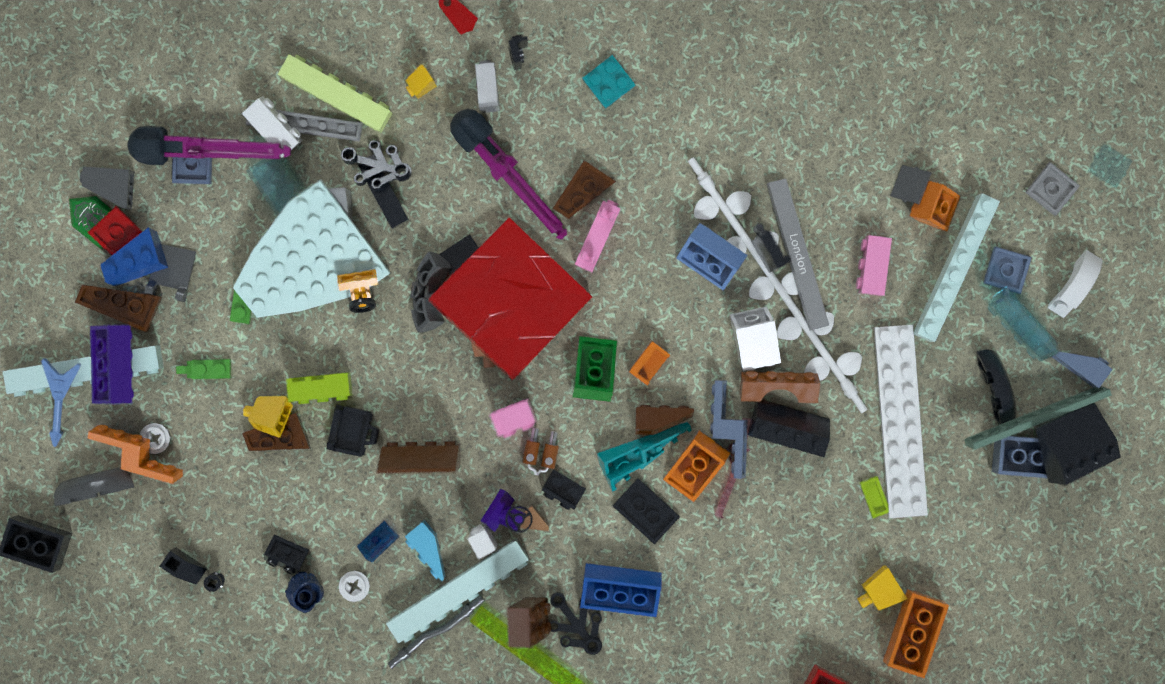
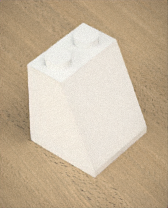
M767 306L729 314L738 357L743 371H753L759 367H772L775 364L781 363L775 321Z

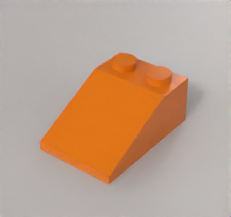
M699 430L663 480L694 502L726 463L730 452Z

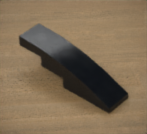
M374 154L367 157L377 161ZM358 164L362 173L372 169L371 167ZM383 172L368 179L367 184L390 227L394 229L408 221L409 218L390 183L384 185L381 191L373 189L371 185L372 180L386 176Z

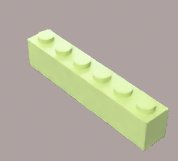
M290 54L287 56L278 73L281 78L382 133L392 115L388 105L381 101L379 104L372 101L373 97L365 92L362 95L355 91L356 88L349 83L341 84L338 82V77L331 73L328 76L322 73L323 69L315 64H312V66L305 63L306 60L297 54L295 57Z

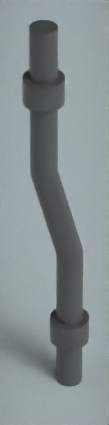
M481 595L478 596L473 602L467 603L462 607V611L449 622L423 633L410 645L403 647L398 651V655L388 662V666L393 669L402 660H407L411 653L426 640L450 631L466 616H471L475 612L474 610L485 601Z

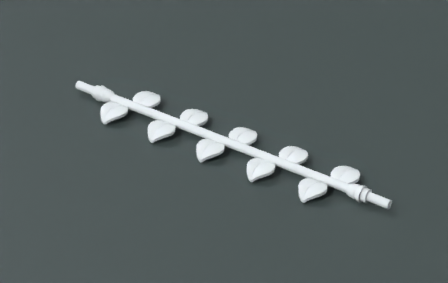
M694 157L691 158L688 163L697 174L699 184L711 195L705 196L698 201L694 209L695 218L703 220L713 219L717 215L719 208L739 235V237L733 236L727 241L744 253H746L748 248L767 276L759 277L752 283L749 290L750 298L758 300L769 299L773 295L775 288L794 315V317H787L782 320L777 329V337L785 340H795L800 336L803 328L822 356L811 359L804 373H818L819 380H823L828 376L831 369L839 380L844 395L852 399L861 413L865 412L867 407L858 396L857 387L845 377V375H854L860 370L862 356L856 352H848L841 355L837 362H835L817 336L828 334L832 330L834 315L826 312L829 326L809 331L805 317L789 296L799 294L793 273L785 275L781 283L773 272L769 273L754 248L751 239L734 216L743 214L749 209L751 195L748 192L737 191L732 193L725 203L716 190L711 175L702 170ZM771 232L778 244L779 235L775 232Z

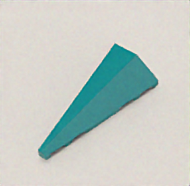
M685 422L658 434L648 435L597 453L599 465L611 491L613 492L617 489L615 484L623 478L626 481L631 479L629 475L631 472L639 468L642 470L665 452L663 447L669 442L677 443L678 435L686 431L691 432L690 424Z

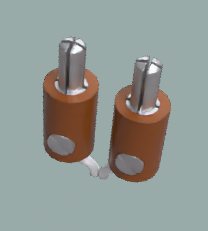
M532 428L531 438L526 440L522 463L528 464V468L534 471V475L547 472L549 468L555 469L559 446L555 445L557 432L555 434L554 431L551 432L549 444L545 443L541 466L546 467V469L537 472L530 465H536L540 446V442H537L539 429L536 428L535 431V428Z

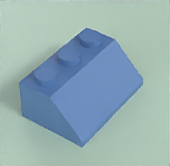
M699 223L676 259L724 291L748 255Z

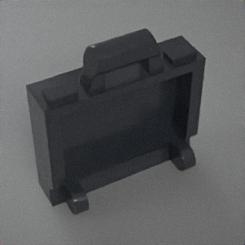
M761 223L753 227V231L757 236L751 242L769 273L791 261L789 255L784 256L770 230H765Z
M336 404L326 449L363 457L366 452L365 445L377 444L380 431L379 428L370 424L373 419L372 411ZM372 429L370 441H367L368 431Z

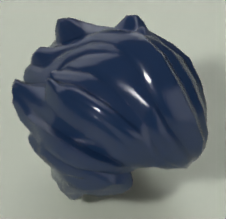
M305 571L295 574L288 582L285 590L290 605L302 613L310 612L324 596L323 587L315 575L312 573L307 574Z

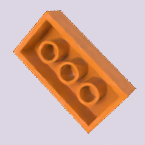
M907 589L905 594L907 599L902 603L883 662L889 667L925 678L949 605L942 600Z

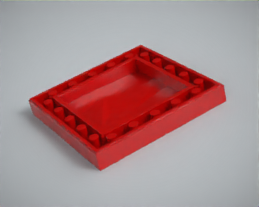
M509 217L449 277L428 301L513 381L590 301L592 296Z

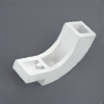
M1086 250L1074 263V269L1068 282L1049 303L1048 309L1063 318L1073 308L1076 309L1094 285L1100 273L1103 260Z

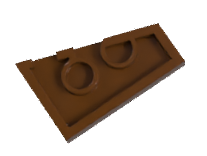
M584 160L552 209L569 219L616 181Z
M298 413L289 415L280 438L255 428L242 433L249 451L311 448Z

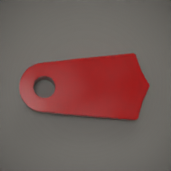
M439 0V7L460 35L473 31L478 18L458 0H450V6L444 5L445 0Z

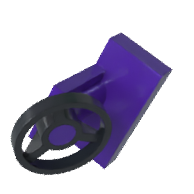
M500 489L482 517L481 522L493 532L501 524L508 527L512 532L523 533L531 527L533 517L530 510L524 506L511 507L515 499L507 491ZM516 508L524 509V510H526L528 513L525 514L524 512H521V511H519V510H516ZM530 516L529 526L520 531V526L523 525L525 518Z

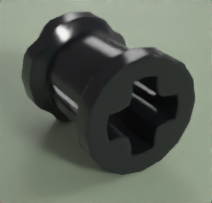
M214 572L208 575L204 580L205 589L209 592H215L221 588L225 582L223 574ZM215 579L218 581L216 584L211 583Z

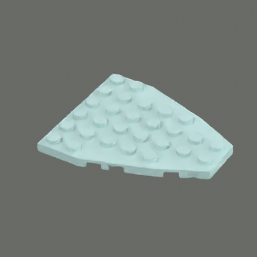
M320 179L288 201L285 208L253 248L233 289L258 318L299 312L351 297L350 290L339 291L337 275L376 269L377 280L380 281L390 274V271Z

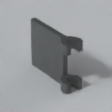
M161 244L168 268L151 273L145 293L156 296L157 287L161 285L178 289L175 300L186 302L196 251Z

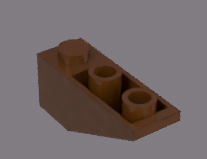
M640 405V407H636L635 435L658 434L692 418L694 408H689V406L670 408L668 405H661L659 408L650 405Z

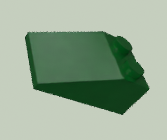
M579 336L573 398L611 401L615 375L616 340Z

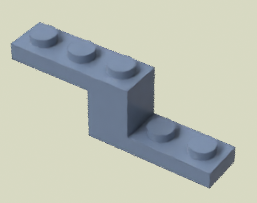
M715 380V384L712 385L714 403L711 405V414L714 415L710 426V432L713 434V438L735 440V443L732 445V454H735V461L732 462L731 472L734 474V478L743 479L746 477L748 420L725 419L727 381Z

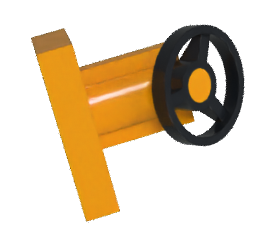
M376 269L337 275L339 291L350 290L352 302L349 303V310L351 312L364 313L376 307V301L371 299L369 286L378 285Z

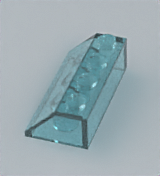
M284 157L281 159H262L246 170L276 216H279L288 201L307 189L288 159Z
M1007 286L988 301V310L991 314L999 316L1003 327L1015 334L1013 336L1020 345L1024 344L1028 348L1026 351L1033 359L1037 358L1039 361H1043L1059 353L1058 342Z

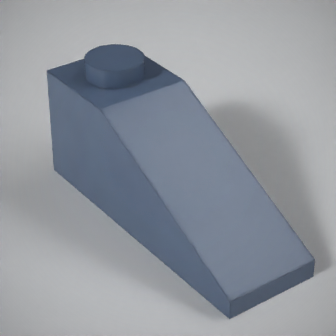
M1048 351L1047 353L1094 388H1100L1113 370L1108 366L1109 363L1101 357L1094 358L1059 351Z

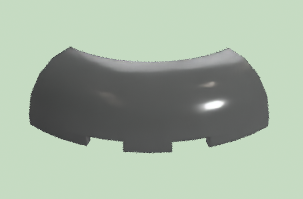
M431 251L420 262L417 268L416 281L412 282L410 297L413 298L414 309L411 310L419 333L431 331L445 322L443 315L428 300L443 285L452 267L445 258Z
M121 467L76 477L59 484L54 493L55 506L82 501L98 497V492L101 496L134 488V484L129 472L122 470Z

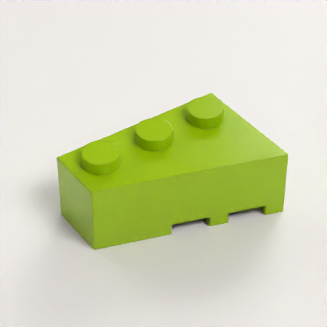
M350 372L286 379L288 402L298 401V404H308L310 400L317 399V403L328 402L329 398L336 397V401L348 400V396L353 395Z

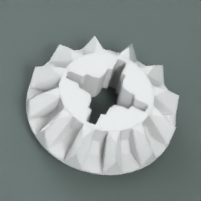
M157 423L146 425L140 432L143 438L150 439L151 441L153 438L152 433L154 435L161 434L160 438H158L159 444L157 442H150L149 453L158 454L163 452L169 446L171 438L168 429L162 424Z
M355 570L347 572L340 579L339 591L348 601H360L369 592L370 584L368 578L362 572ZM358 579L359 581L357 586L360 587V589H355L352 593H350L352 586L349 585V583H354Z

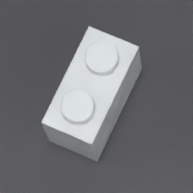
M479 524L471 529L472 531H470L467 539L478 559L496 550L498 544L486 526Z

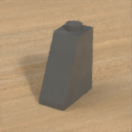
M83 167V171L80 172V182L83 187L122 208L132 210L134 171Z

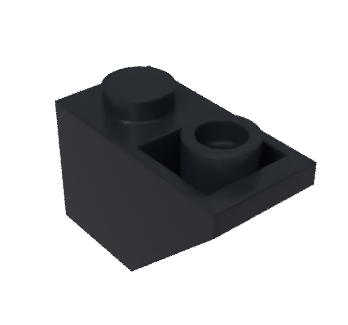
M177 547L168 552L159 566L175 578L195 585L198 584L208 569Z

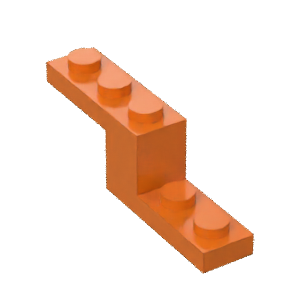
M98 425L88 431V439L122 448V470L170 484L183 477L182 469H178L173 465L160 464L155 460H149L150 439L143 438L138 434L126 433L124 430L111 429L106 425Z

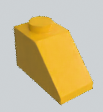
M423 64L405 80L408 84L405 88L411 97L415 95L417 99L437 87Z

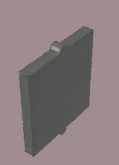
M902 165L890 196L900 199L904 203L908 201L920 205L932 173L921 170L918 167L913 168Z

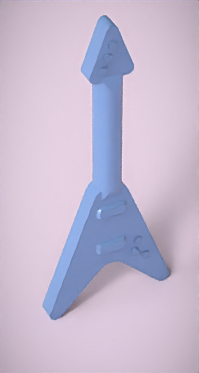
M43 358L41 362L53 399L55 400L53 428L49 435L53 446L56 447L63 435V432L60 431L63 399L81 364L78 363L64 374H60L46 358Z

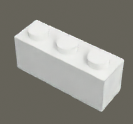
M264 96L258 98L242 114L267 142L281 143L282 148H284V145H288L292 151L303 141L300 138L301 134L296 128L290 127L287 123V118L282 113H278L273 108L274 104L270 99L264 98Z

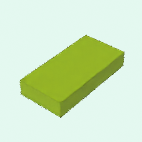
M878 476L859 482L871 517L876 518L889 513L888 503Z

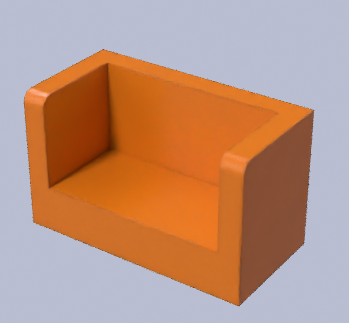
M651 341L629 372L648 386L650 380L666 359L670 357V354Z

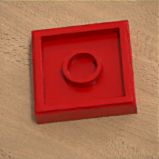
M116 205L88 231V234L112 256L143 231Z

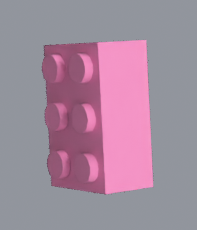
M529 398L493 411L490 414L498 437L503 435L504 438L514 435L519 428L522 431L532 428L537 420Z

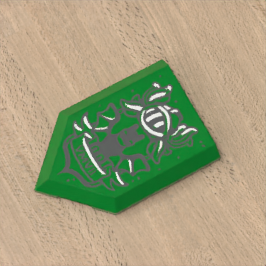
M97 196L69 199L72 227L102 250L103 247L88 234V231L112 209Z

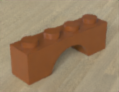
M741 372V401L760 402L767 393L783 389L792 392L797 397L799 403H818L820 391L818 373Z

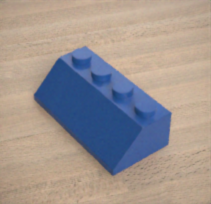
M586 563L580 608L657 617L662 573Z

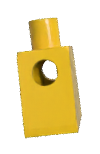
M259 396L256 398L254 406L246 405L244 407L243 415L249 417L248 421L255 429L280 438L293 405L291 402H288L286 396Z
M885 565L862 584L866 593L857 598L862 608L872 603L877 610L885 609L907 599L893 574Z

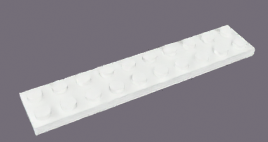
M913 325L874 328L886 494L889 508L888 518L926 516L928 513Z

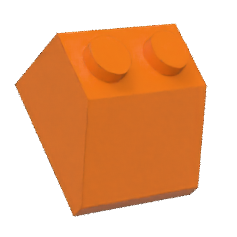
M929 181L920 205L915 203L912 205L910 217L947 232L960 195L941 183Z

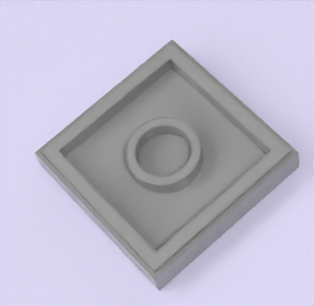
M1049 162L1025 193L1052 215L1056 216L1080 185Z

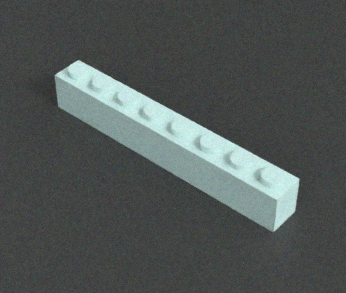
M983 193L976 195L915 327L914 335L929 342L936 341L1000 201Z
M160 346L132 349L131 368L133 370V377L140 376L139 372L144 371L147 372V375L159 373L158 369L164 368ZM91 356L50 363L60 374H64L80 363L81 367L71 387L83 386L84 381H90L91 384ZM43 365L3 371L6 394L14 393V397L24 396L26 391L33 390V394L45 392V388H49Z
M516 538L388 620L386 625L398 643L401 641L406 643L414 637L415 632L419 630L423 632L431 626L430 623L434 620L439 622L447 616L446 613L451 609L454 612L463 606L462 602L465 600L472 601L478 597L479 591L483 589L487 591L495 586L494 582L498 579L504 580L511 575L510 572L515 568L520 570L525 567L529 557Z

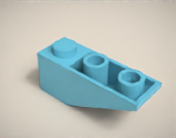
M423 520L405 536L407 539L405 542L412 550L415 548L419 553L418 558L423 564L427 563L430 566L431 574L436 579L439 578L442 581L445 578V572L437 534Z

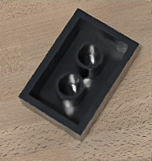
M17 515L8 519L0 544V556L54 573L62 567L72 533Z

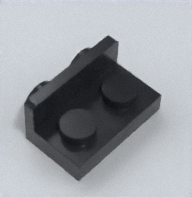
M515 35L511 37V40H508V49L514 71L521 69L522 63H524L522 49L528 47L527 36Z
M553 469L542 487L545 497L552 501L554 498L560 501L559 505L567 510H570V508L575 510L576 505L586 490L585 487Z
M274 534L264 553V560H266L268 565L282 567L284 572L294 575V573L298 574L301 571L309 549Z

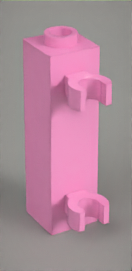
M611 200L602 202L575 262L576 266L593 272L621 209L617 207L618 204Z

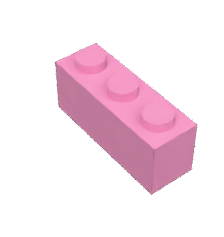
M868 235L865 236V239H862L861 251L864 252L863 259L860 258L858 269L861 270V275L856 281V289H859L858 293L885 296L892 238Z

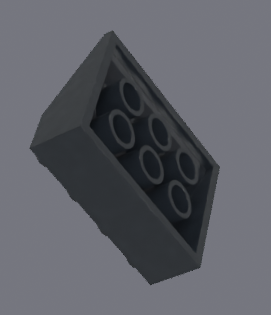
M1095 402L1066 413L1036 428L1048 483L1066 486L1121 458L1117 439Z

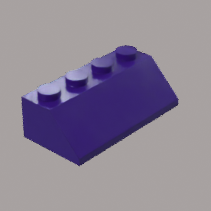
M130 325L90 326L92 404L132 403L134 391L132 388L133 370L131 368V359L133 352L131 350L132 331L130 330Z

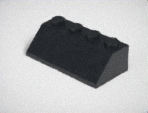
M762 399L755 404L747 435L825 458L830 440V419Z

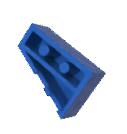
M149 227L100 265L105 283L115 287L168 268L158 233Z

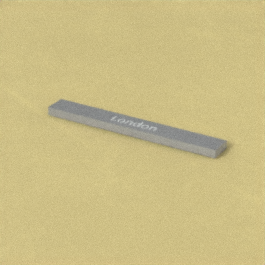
M782 179L769 182L767 188L786 253L791 257L789 263L809 331L829 326L787 180Z

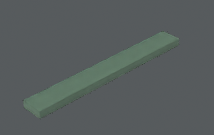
M1102 386L1100 388L1088 389L964 439L965 445L976 450L1112 396L1111 391Z

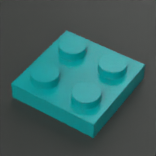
M613 55L582 78L605 109L636 86Z

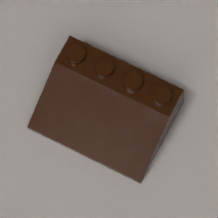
M417 441L406 442V445H398V442H387L386 446L381 447L377 474L457 472L461 467L460 444H456V441H444L442 445H437V441H425V445H417Z

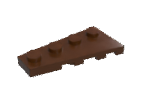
M82 285L75 303L148 332L162 297Z

